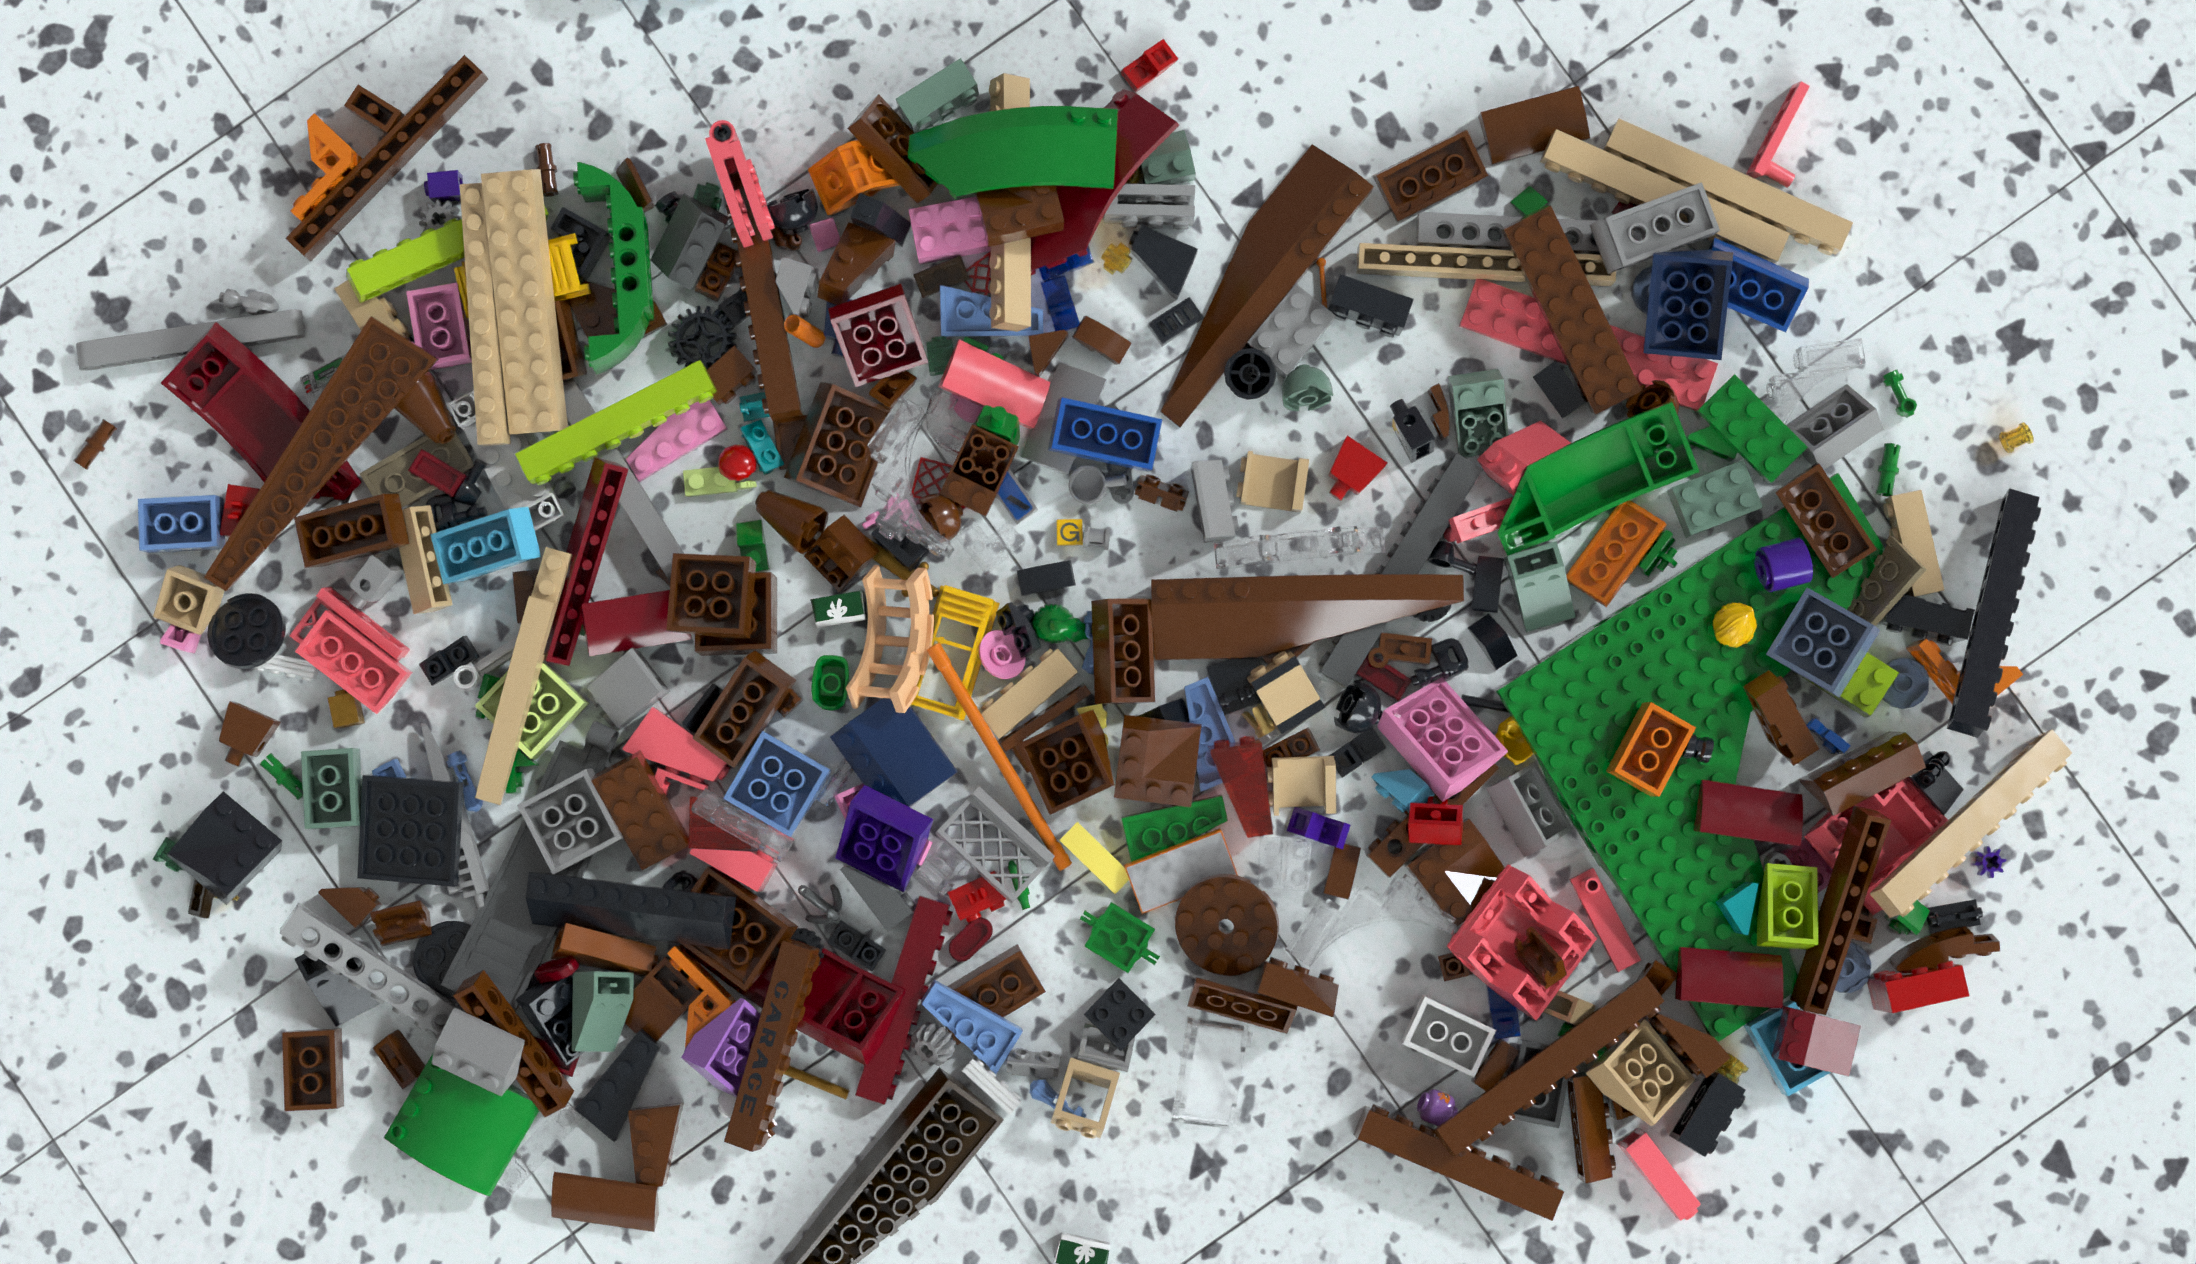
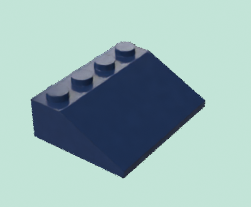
M1697 250L1653 254L1643 353L1722 360L1733 252Z
M882 698L830 736L864 785L910 808L958 772L913 708L909 706L905 713H897L892 700L888 698Z

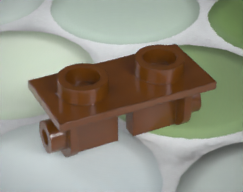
M1150 474L1140 476L1137 483L1139 485H1137L1134 495L1139 496L1138 499L1155 504L1158 496L1163 497L1160 504L1161 507L1175 512L1177 510L1183 511L1189 494L1185 487L1177 483H1170L1169 485L1161 482L1160 478Z

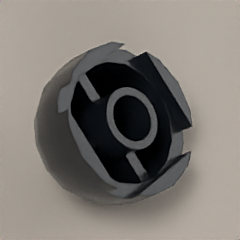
M813 189L793 192L783 196L784 198L780 200L779 204L775 199L765 205L769 210L774 225L785 231L793 230L794 234L808 230L807 224L811 223L818 213L817 198Z
M1255 348L1241 349L1233 354L1226 363L1224 370L1225 382L1237 397L1247 400L1258 399L1267 394L1274 385L1276 379L1275 364L1271 357L1262 350Z
M1355 680L1356 684L1354 686L1349 684L1342 693L1336 706V710L1340 711L1339 718L1334 717L1335 726L1348 732L1362 733L1370 729L1374 724H1378L1383 712L1381 710L1380 696L1377 691L1371 686Z

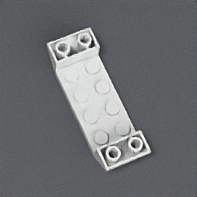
M474 390L447 404L458 426L465 432L478 459L487 464L484 470L505 510L529 507L535 532L565 516L559 498L554 492L550 481L542 485H537V483L533 485L527 480L515 453L531 446L524 433L510 434L511 444L478 445Z

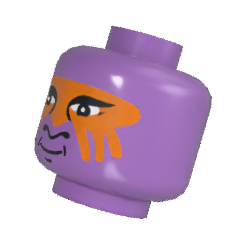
M1431 1089L1427 1093L1424 1092L1417 1104L1420 1118L1437 1127L1458 1111L1457 1107H1455L1454 1098L1436 1089Z

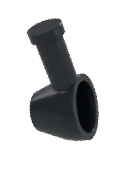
M475 459V464L456 493L454 501L470 506L477 502L482 492L475 483L483 469L487 467L484 461Z
M1438 541L1428 558V561L1433 565L1443 568L1453 567L1472 576L1477 568V564L1474 562L1470 563L1455 558L1453 544L1446 541Z

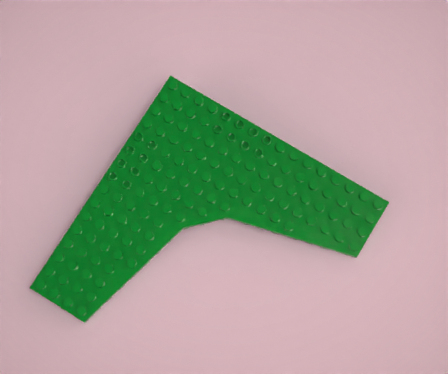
M1839 473L1829 478L1877 549L1834 578L1830 576L1786 508L1782 507L1693 565L1659 583L1576 636L1575 639L1496 690L1532 749L1543 770L1548 785L1597 864L1601 866L1625 899L1666 967L1677 973L1679 947L1781 955L1783 965V999L1792 994L1798 975L1789 948L1757 946V915L1764 870L1754 840L1694 831L1701 780L1736 785L1749 718L1753 711L1743 686L1768 670L1776 677L1781 676L1782 678L1791 670L1766 655L1806 588L1847 609L1851 605L1852 600L1857 599L1860 595L1861 585L1865 578H1869L1876 566L1874 562L1877 556L1882 555L1885 550ZM1795 538L1802 539L1807 546L1812 561L1813 578L1811 582L1774 592L1766 591L1759 582L1755 571L1754 562L1757 548ZM1732 602L1752 607L1757 624L1753 634L1754 637L1748 643L1737 648L1720 644L1716 640L1713 628L1715 614L1723 605ZM1645 702H1652L1696 727L1693 734H1696L1698 738L1709 737L1714 740L1713 752L1708 763L1698 762L1693 757L1690 759L1680 757L1660 797L1649 796L1606 771L1641 704ZM1744 882L1758 884L1748 935L1735 933L1716 904V901ZM1688 1001L1708 1035L1714 1037L1718 1042L1769 1009L1768 1007Z

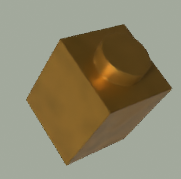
M346 690L335 691V696L328 697L334 728L341 729L365 723L361 702Z

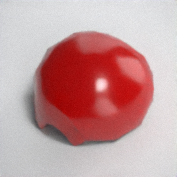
M744 445L729 446L719 455V472L728 480L740 481L756 472V458L752 450Z

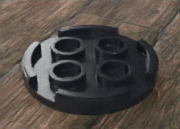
M245 593L228 599V602L213 615L209 622L207 636L212 652L224 664L237 669L255 668L266 663L278 652L285 638L286 624L281 610L271 600L259 594Z
M445 921L432 926V935L420 937L414 952L413 968L417 979L444 997L455 999L453 996L455 991L442 986L441 983L471 927V924L462 921Z

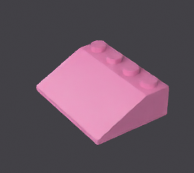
M1442 677L1385 709L1377 726L1442 802L1462 791L1508 752Z

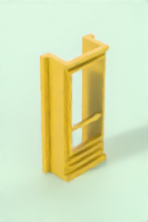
M575 233L548 240L554 301L591 294L589 284L580 285L570 247V245L578 243ZM462 261V266L454 268L466 318H469L465 261Z
M941 585L932 612L934 615L932 646L937 641L940 644H947L971 651L962 683L969 695L972 696L982 664L979 657V645L983 637L992 631L1000 603L987 597L947 585ZM942 617L978 627L973 648L945 640L944 637H936ZM920 675L916 685L919 690L911 705L964 721L966 713L958 700H956L954 707L918 696L924 675Z

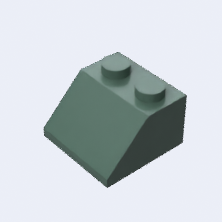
M1184 130L1172 132L1140 165L1144 184L1174 185L1195 180V167Z

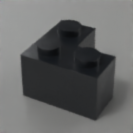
M562 207L550 229L559 237L573 233L576 234L578 243L570 245L578 277L587 281L610 242L611 235L606 230Z

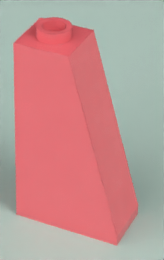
M655 707L650 709L623 747L624 751L631 754L641 750L645 759L712 782H717L718 779L722 781L731 769L728 767L729 764L693 739L694 734Z
M1636 1128L1617 1144L1680 1221L1683 1219L1688 1220L1698 1212L1696 1208L1701 1205L1646 1132Z

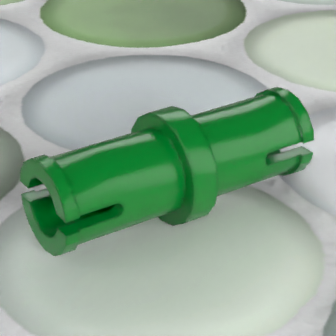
M1894 443L1884 444L1882 464L1878 466L1880 476L1876 494L1879 496L1881 493H1883L1882 496L1884 497L1893 496L1895 476L1899 474L1897 464L1901 446L1898 444L1896 447H1894Z
M270 753L266 758L273 766L265 759L260 763V766L276 779V783L279 786L283 785L297 800L301 799L303 795L296 787L303 792L302 781L293 774L294 770L290 767L286 768Z

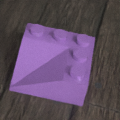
M740 998L693 1036L681 1058L715 1088L737 1097L761 1014L745 999Z

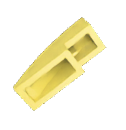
M1078 822L1060 839L1114 894L1128 882L1129 878L1125 867Z

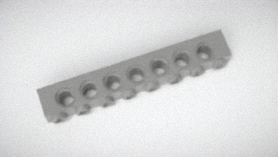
M1419 212L1416 226V246L1511 250L1501 228L1523 217ZM1558 219L1565 235L1572 234L1577 240L1575 245H1571L1575 254L1601 255L1598 246H1594L1590 242V236L1593 235L1590 225L1597 221ZM1438 228L1447 229L1449 237L1446 239L1438 237L1436 230ZM1462 230H1472L1475 238L1473 240L1465 239L1462 235ZM1488 231H1497L1500 234V240H1490L1487 234Z
M300 903L296 905L280 928L279 934L283 935L281 939L292 947H295L297 944L305 950L303 953L314 961L322 960L327 964L326 968L338 976L340 973L349 978L348 982L360 990L364 987L372 992L370 996L381 1004L386 1001L394 1006L392 1010L403 1018L408 1015L415 1020L414 1024L425 1032L429 1029L437 1034V1039L439 1038L445 1024H437L434 1021L435 1017L439 1014H446L449 1017L457 1004ZM306 929H313L317 932V937L313 940H306L303 938L302 933ZM329 943H335L340 949L336 954L331 955L326 953L324 950L325 946ZM356 957L361 960L362 964L360 967L352 969L347 966L346 962L350 958ZM372 972L382 973L384 976L383 980L378 983L370 981L368 977ZM395 986H402L406 992L404 995L396 997L391 994V989ZM417 1000H424L428 1005L424 1010L417 1011L413 1008V1004Z

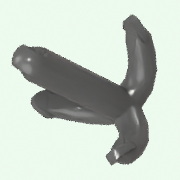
M834 884L830 885L834 901L833 906L807 886L801 885L798 887V893L826 914L820 916L807 915L806 921L815 924H826L840 919L841 915L839 912L842 909V898Z

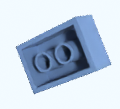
M217 495L138 499L139 550L147 553L222 549L225 545V536L220 535L224 498Z

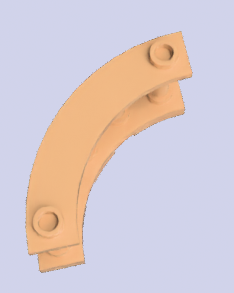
M874 565L862 579L868 610L867 635L859 666L846 686L847 695L853 709H857L865 697L891 699L897 713H905L918 693L919 688L916 685L920 675H925L930 658L926 651L932 646L934 615L929 614V600L933 599L930 579L926 568H917L907 580L882 578L879 565ZM885 589L907 590L910 608L886 606ZM886 616L911 618L910 637L886 636ZM883 647H908L904 664H880ZM876 674L899 675L891 688L871 687Z

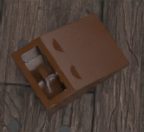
M972 424L939 494L987 516L1019 446Z
M669 956L664 957L633 990V1001L625 1020V1024L635 1034L643 1029L657 1042L689 1010V1005L704 991L703 989H695L687 980L690 976L684 970L679 972L670 964L669 960L671 958Z
M1659 1013L1652 1016L1649 1021L1657 1033L1665 1034L1668 1038L1666 1041L1668 1047L1675 1054L1678 1053L1683 1056L1685 1060L1682 1063L1691 1074L1694 1073L1696 1076L1701 1075L1707 1078L1731 1058L1718 1041L1708 1034Z

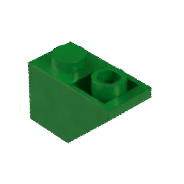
M1916 900L1912 904L1914 909L1903 917L1897 915L1890 918L1886 914L1884 918L1890 922L1888 927L1899 935L1902 933L1906 936L1908 934L1918 935L1930 910Z

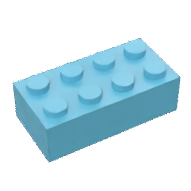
M529 507L507 509L430 534L443 584L463 582L541 557Z

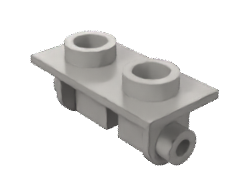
M1023 1048L1011 1050L1008 1055L1006 1072H1011V1075L1029 1077L1030 1068H1035V1077L1053 1079V1077H1058L1060 1054H1054L1050 1051L1031 1052Z

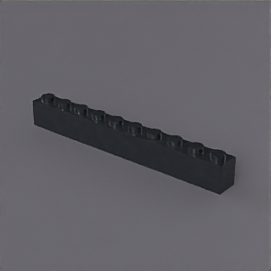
M2009 488L2002 498L1947 725L1949 730L1978 738L1984 730L1987 731L1989 729L1992 716L1988 715L1989 709L1994 706L1997 698V692L1994 691L1995 683L1998 684L2003 673V669L1999 668L2000 662L2005 659L2008 652V645L2005 644L2007 636L2010 637L2014 622L2010 620L2012 613H2016L2019 605V599L2016 598L2017 591L2022 589L2025 576L2021 574L2023 567L2026 568L2030 559V553L2027 552L2028 544L2031 545L2033 543L2036 530L2032 529L2033 523L2038 521L2041 507H2038L2040 498L2038 496Z

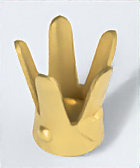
M1257 704L1252 709L1255 719L1249 712L1244 711L1241 715L1254 728L1255 735L1258 738L1267 735L1269 741H1271L1268 733L1276 728L1271 718H1269L1265 706L1263 705V710L1261 704Z

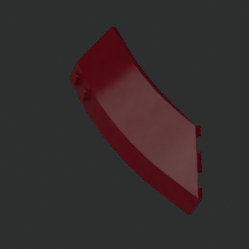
M1122 89L1112 97V100L1104 108L1118 109L1114 189L1055 185L1064 218V230L1031 237V275L1036 274L1035 269L1045 265L1050 269L1067 261L1066 257L1078 254L1081 257L1088 254L1086 249L1112 201L1143 161L1180 126L1177 121L1137 93Z
M217 322L197 341L161 382L164 387L214 428L241 455L263 482L266 481L310 412L307 406L277 374ZM346 461L312 499L334 497V500H345L361 484V480L349 462Z
M688 948L685 949L686 953L721 980L763 1008L776 964L775 959L747 991H744ZM824 948L822 949L824 957L820 959L821 964L813 971L811 977L812 989L805 998L803 1005L805 1013L802 1020L798 1022L797 1030L867 1066L881 1046L905 994V990L857 967Z

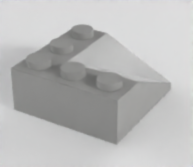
M593 768L585 769L517 805L553 875L624 839L591 781L595 775Z

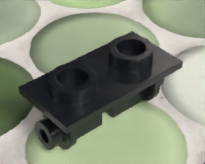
M1976 899L1927 908L1930 910L1927 916L1929 934L1951 928L1981 925L1980 918L1983 917L1982 908L1977 907Z

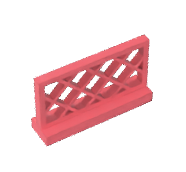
M331 586L321 588L316 595L318 598L290 634L291 638L301 644L304 638L299 635L305 626H314L318 621L317 609L322 604L398 662L401 658H405L410 651L407 646L364 612L351 605L345 597Z

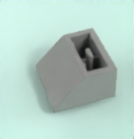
M782 257L775 282L793 314L802 319L805 317L809 318L812 309L810 297L811 293H816L819 278H817L812 265Z

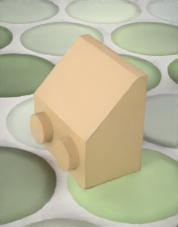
M182 565L168 568L153 617L201 635L213 615L219 609L224 590L204 578L205 574Z

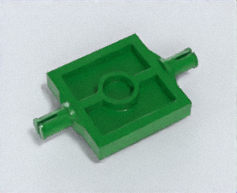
M1112 902L1105 913L1099 918L1086 910L1083 912L1091 920L1084 916H1081L1080 920L1092 926L1091 936L1084 947L1126 973L1130 972L1134 963L1141 957L1153 965L1156 964L1157 961L1150 958L1149 955L1157 960L1160 956L1147 949L1148 941L1155 931L1153 927Z

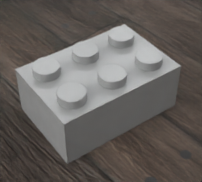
M1295 284L1250 338L1246 348L1259 349L1268 354L1275 364L1276 372L1285 378L1332 324L1336 316L1298 284Z

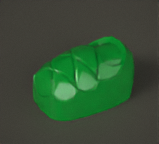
M823 655L817 659L814 667L811 685L812 699L824 710H839L844 706L848 698L846 686L849 684L848 662L842 656Z

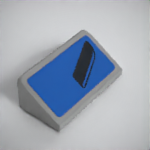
M1009 468L997 497L1015 523L1019 524L1038 511V508Z

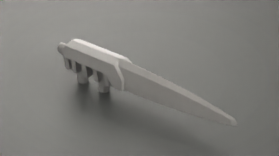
M421 723L433 780L454 781L430 729L425 723ZM462 804L458 886L447 887L450 895L463 891L464 899L473 897L477 909L484 906L485 899L483 893L489 891L490 888L465 807Z

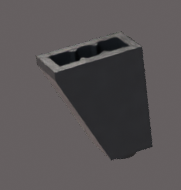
M862 193L859 194L850 216L853 224L896 240L895 245L903 247L911 227L910 221L886 203Z
M1141 225L1139 232L1134 230L1130 238L1129 245H1132L1131 253L1172 298L1178 300L1196 258L1198 248Z

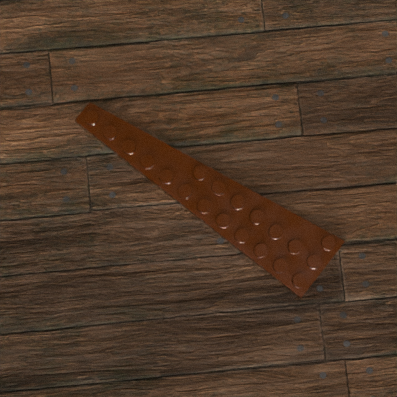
M371 316L204 578L224 591H229L439 359Z

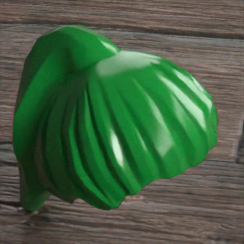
M1046 604L1044 607L1038 608V611H1035L1032 628L1039 639L1050 644L1063 643L1065 641L1077 643L1080 640L1089 639L1085 634V624L1079 618H1074L1073 614L1062 605Z

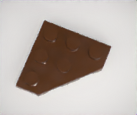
M589 281L580 283V285L589 284L591 294L571 298L568 301L587 338L588 336L617 334L614 328V318L618 317V315L616 314V308L613 307L612 293L617 292V290ZM653 301L654 320L649 321L643 338L668 325L655 301Z

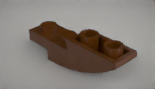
M1966 926L1951 928L1912 942L1890 958V963L1896 971L1902 973H1912L1911 969L1924 966L1931 970L1938 968L1937 963L1949 961L1948 956L1959 959L1966 957L1968 954L1989 956L1992 952H1999L2000 941L1993 934L1974 935Z

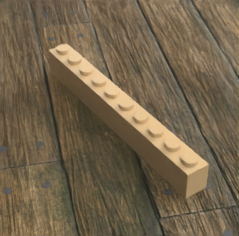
M1003 73L990 80L989 111L1030 107V78ZM1031 238L991 246V257L989 260L991 268V282L989 286L991 293V308L989 311L991 328L1018 332L1031 327Z
M1619 118L1614 124L1603 149L1685 187L1702 182L1707 197L1786 231L1791 236H1794L1796 242L1803 245L1812 244L1818 247L1817 250L1825 255H1836L1841 251L1853 222Z
M1557 129L1552 133L1540 160L1541 163L1545 164L1544 167L1555 173L1559 171L1566 173L1570 180L1577 183L1584 181L1592 185L1591 188L1599 193H1611L1615 195L1614 198L1617 201L1625 204L1631 202L1638 206L1687 188ZM1708 197L1720 229L1715 235L1708 237L1707 240L1712 243L1714 238H1717L1774 264L1778 262L1790 233ZM1679 213L1680 220L1687 223V216Z
M482 183L460 184L477 444L483 446L511 444L508 427Z
M1359 243L1357 248L1356 274L1526 282L1511 250ZM1575 254L1590 285L1612 286L1614 284L1616 272L1607 273L1601 255Z
M2053 729L2040 734L1869 894L1890 918L1897 915L1902 917L1907 915L1914 909L1912 904L1917 899L1922 900L1931 893L1930 887L1934 883L1939 884L1949 876L1947 871L1951 867L1955 868L1966 860L1964 855L1969 850L1972 852L1983 844L1981 839L1986 834L1989 836L2000 828L1998 823L2003 818L2006 820L2017 812L2015 807L2019 803L2023 804L2034 795L2032 791L2036 787L2040 788L2051 779L2049 775L2053 771L2058 772L2066 766V759L2072 754L2070 749Z

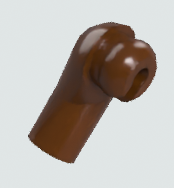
M776 226L774 229H771L773 240L778 248L796 251L801 247L802 238L800 235L786 234Z

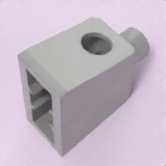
M389 553L372 554L349 585L355 591L349 599L350 604L361 610L367 602L381 600L404 574L403 565Z

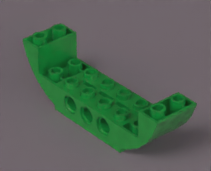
M577 162V171H573L574 186L577 187L578 195L582 194L585 203L606 201L607 209H609L610 217H612L607 218L608 232L611 234L613 243H609V253L615 266L611 268V280L614 283L615 290H617V292L612 293L613 307L616 308V314L618 315V317L614 318V328L617 334L588 336L589 345H584L585 359L588 361L589 367H593L596 375H599L624 361L640 343L649 321L654 320L648 221L643 207H637L630 193L619 181L595 166Z

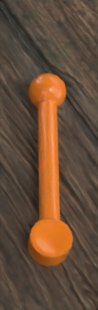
M1318 258L1316 264L1319 267L1321 304L1328 309L1324 272L1326 260Z

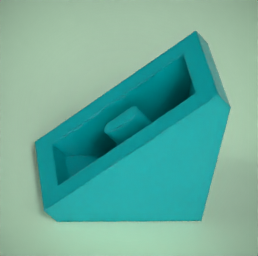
M1744 882L1716 901V904L1735 933L1744 935L1749 933L1758 889L1757 883Z

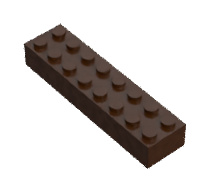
M1546 205L1501 228L1590 411L1596 415L1641 392L1642 390L1551 205Z
M1375 1104L1371 1108L1364 1107L1353 1134L1358 1140L1553 1221L1564 1191L1558 1187L1560 1183L1556 1182V1180L1542 1174L1540 1179L1536 1178L1532 1170L1518 1164L1516 1169L1510 1167L1511 1163L1508 1160L1494 1154L1492 1158L1486 1157V1152L1475 1146L1462 1157L1459 1154L1451 1156L1434 1133V1129L1423 1124L1417 1128L1413 1126L1414 1122L1411 1119L1399 1114L1393 1118L1389 1116L1387 1109Z

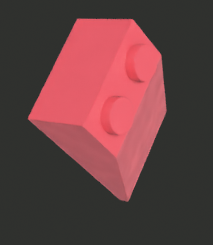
M1539 421L1495 441L1477 461L1489 478L1514 496L1528 465L1571 442L1542 421Z
M691 849L690 851L691 855L757 892L764 890L778 865L773 861L775 857L762 849L758 850V852L718 849Z

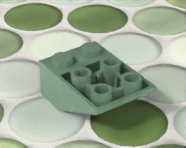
M1499 369L1448 376L1449 398L1458 454L1463 457L1482 455L1495 441L1509 435L1504 378Z
M1557 541L1504 558L1526 632L1575 618L1565 567Z
M601 971L573 973L572 1051H615L633 1001L634 973Z

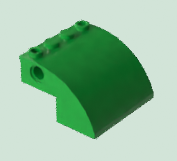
M433 1052L385 1134L384 1139L440 1175L478 1193L490 1196L537 1116L539 1109L526 1093L513 1084L509 1086L502 1096H499L433 1065Z

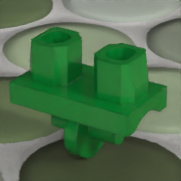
M1666 529L1665 532L1659 535L1653 544L1654 547L1649 553L1645 554L1638 564L1642 574L1648 578L1655 568L1663 572L1667 565L1675 568L1678 564L1673 559L1678 551L1671 547L1676 540L1672 537L1673 533Z

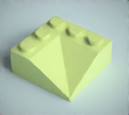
M544 660L518 746L530 759L537 760L590 704ZM507 672L475 705L493 724Z

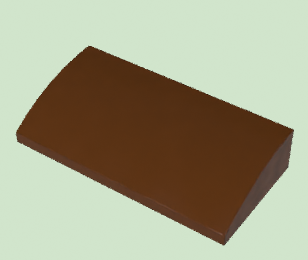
M1579 86L1483 111L1478 116L1492 165L1545 151L1548 141L1556 129L1582 141L1590 139L1587 116Z
M878 94L847 129L918 204L933 192L937 183L925 173V169L920 164H914L908 158L909 136L915 133Z
M1461 130L1372 176L1390 211L1398 222L1487 177L1488 174L1468 131Z
M1815 463L1775 492L1832 578L1877 550L1819 463Z
M1018 944L947 986L1003 1018L1046 992ZM946 1027L948 1032L952 1033L951 1037L956 1041V1045L962 1043L955 1036V1034Z
M1198 977L1195 978L1187 1007L1285 1034L1288 1033L1298 1008L1296 1005Z
M554 1172L551 1216L553 1218L655 1232L659 1216L658 1186Z

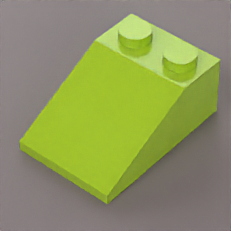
M1767 863L1765 865L1757 915V946L1807 950L1818 945L1817 867Z

